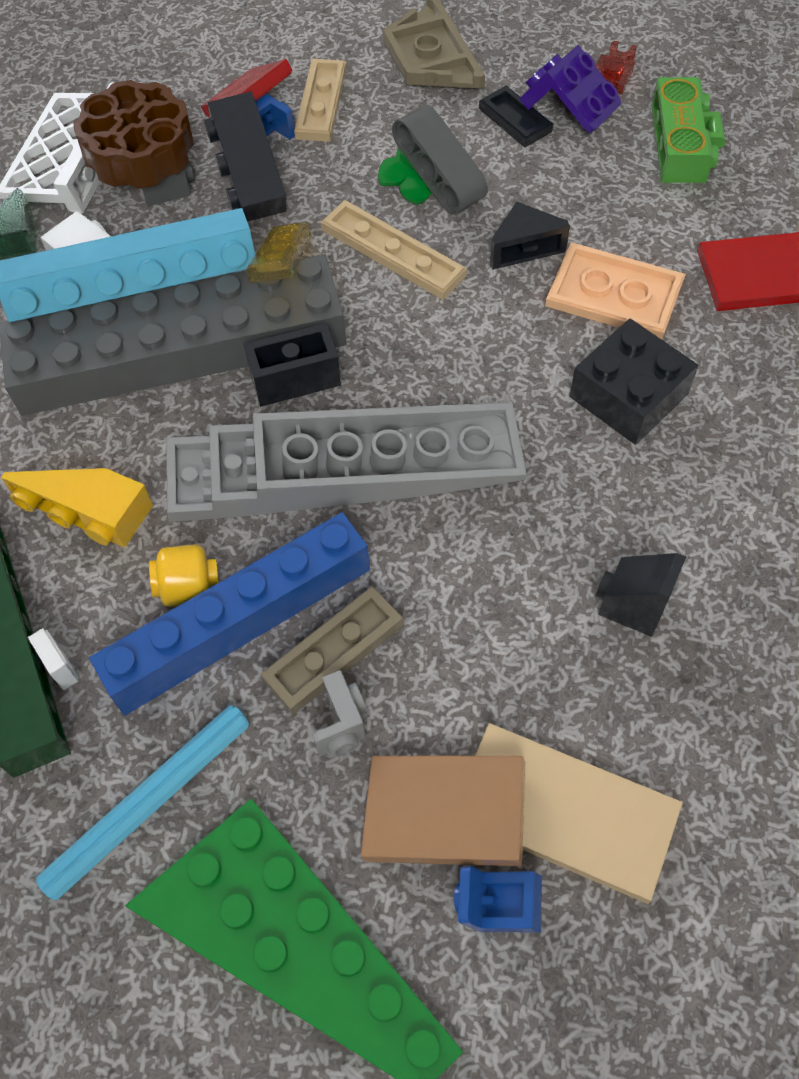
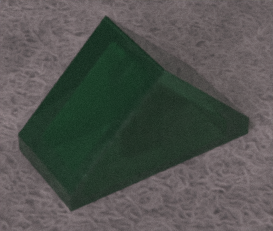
M18 188L0 203V261L38 252L34 216L23 191Z

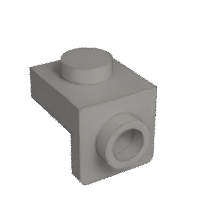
M341 670L322 677L327 698L338 723L312 734L319 756L330 753L332 757L345 755L359 746V740L366 738L364 724L359 714L366 711L364 700L356 683L347 686Z

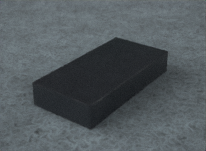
M507 85L479 100V109L524 148L553 131V123L534 107L527 110L519 100L520 96Z

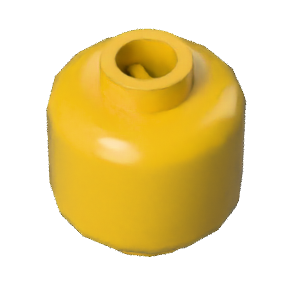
M201 545L164 547L158 551L156 560H149L152 597H160L163 605L169 608L177 607L219 583L217 560H207L205 549Z

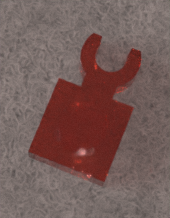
M613 41L610 45L609 56L601 54L595 67L606 81L611 82L615 86L619 94H623L633 74L637 47L632 45L629 51L621 52L618 50L619 41Z

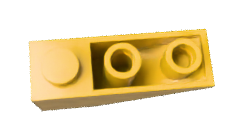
M107 468L4 472L1 476V479L11 492L9 496L11 501L18 507L28 512H33L35 508L44 511L54 523L66 529H70L72 525L82 528L89 538L104 546H107L111 541L125 548L153 507L144 484Z

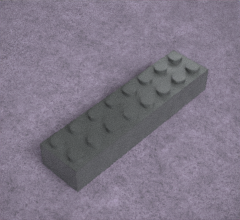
M326 254L178 284L14 322L2 321L0 322V343L5 389L20 415L24 416L248 367L244 343L323 323L328 325L335 348L345 346L347 342L344 315Z

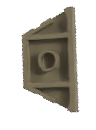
M427 0V6L418 13L417 10L412 8L403 15L401 20L394 21L383 29V41L407 85L477 89L485 87V74L440 0Z

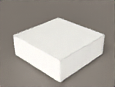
M42 628L28 637L49 674L63 690L78 682L79 676L48 630Z

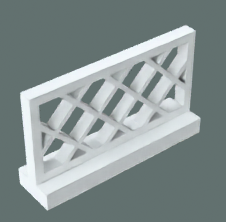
M94 93L53 94L0 184V199L19 202L64 203L69 211L84 213L100 181L98 180L97 173L92 168L86 167L78 140L72 139V137L76 136L73 123L67 127H64V125L79 117L81 112L79 105L90 94ZM61 106L71 107L56 115ZM57 128L61 129L55 132L54 134L42 139L45 133L53 131ZM67 140L69 141V143L65 144L64 146H62V147H60V148H58V149H56V150H54V151H52V152L49 151L50 149L56 147L57 145H59V144H61V143H63V142H65V141H67ZM44 152L47 154L35 160L34 162L28 164L29 160L32 157L38 156ZM68 157L65 163L58 165V162ZM54 165V169L35 178L34 175ZM31 177L32 180L30 182L18 188H14L16 183H19ZM52 183H54L53 185H54V187L56 188V189H43V188H45V187L51 185Z

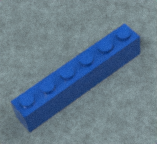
M341 512L90 656L89 660L109 696L125 716L370 571L368 546L345 514Z

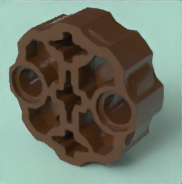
M132 80L112 83L108 89L102 92L90 94L79 105L81 112L79 118L73 122L74 131L85 165L97 173L99 181L113 187L130 185L138 189L158 185L162 179L170 175L179 174L189 163L188 152L194 145L187 107L184 101L177 99L172 94L171 88L157 82L146 84L137 83Z

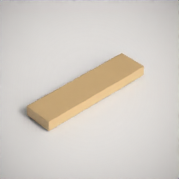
M346 200L321 221L322 231L442 300L467 276L466 267Z

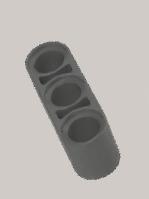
M424 105L393 123L392 134L397 146L448 213L457 214L487 195L488 186L484 175L433 107Z

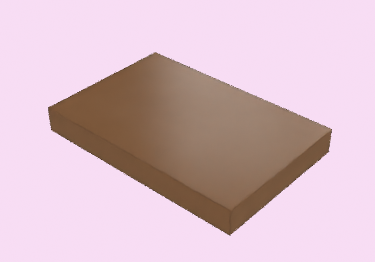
M372 756L361 858L365 862L522 866L525 793L524 757Z

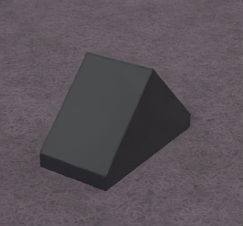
M516 202L492 237L490 256L492 270L565 253L570 230L568 221Z

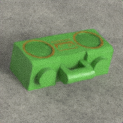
M658 77L651 106L661 183H706L710 169H715L717 166L718 149L722 148L726 143L721 114L716 111H709L710 95L709 93H703L701 79L698 77Z

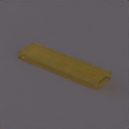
M301 222L272 227L246 268L249 283L292 277L312 237L309 223Z

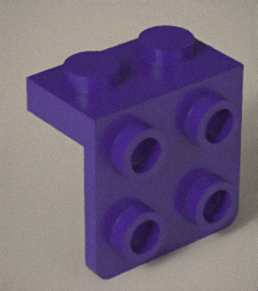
M579 45L563 58L557 53L546 65L541 67L525 82L530 89L519 98L527 110H529L553 89L589 133L595 131L621 105V99L615 86L611 82L606 81L595 67L593 58L587 52H584Z

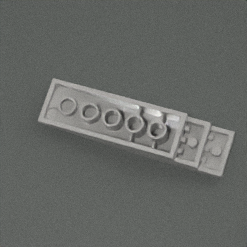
M512 402L253 413V424L209 426V436L166 438L167 514L169 522L232 518L422 497L525 480L527 476Z

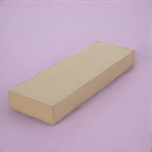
M311 60L294 131L295 139L331 142L347 70L346 61Z

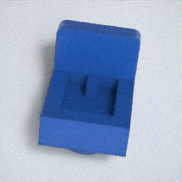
M267 93L255 101L267 136L276 131L289 140L295 137L293 114L285 103L279 102Z
M473 866L461 867L460 882L456 885L454 891V906L460 924L479 932L541 933V875L534 871L482 872Z

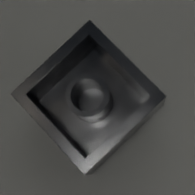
M629 318L575 367L569 397L636 445L689 394L699 365Z

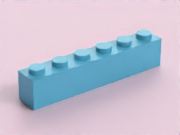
M240 208L1 260L0 301L8 321L14 322L258 267L250 228L243 209Z

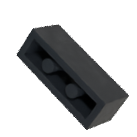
M252 91L207 102L210 118L204 119V125L210 143L217 142L220 153L215 154L220 176H228L231 188H227L226 193L231 210L242 208L247 222L287 212L286 193Z

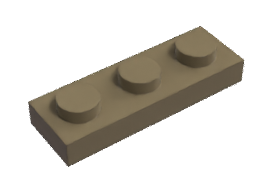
M371 586L260 674L261 678L286 709L294 715L325 690L322 677L339 670L344 675L403 627V617Z

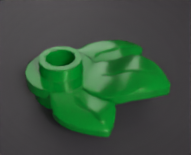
M400 149L397 150L396 156L387 158L381 163L378 171V182L381 186H399L402 197L413 204H422L430 197L432 192Z

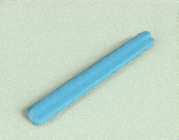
M234 705L224 709L37 876L36 883L42 892L52 900H57L243 733L249 726L246 716Z

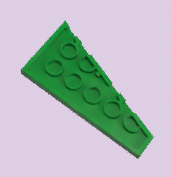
M249 799L125 905V907L395 1079H438L463 1053L462 1049L252 799Z

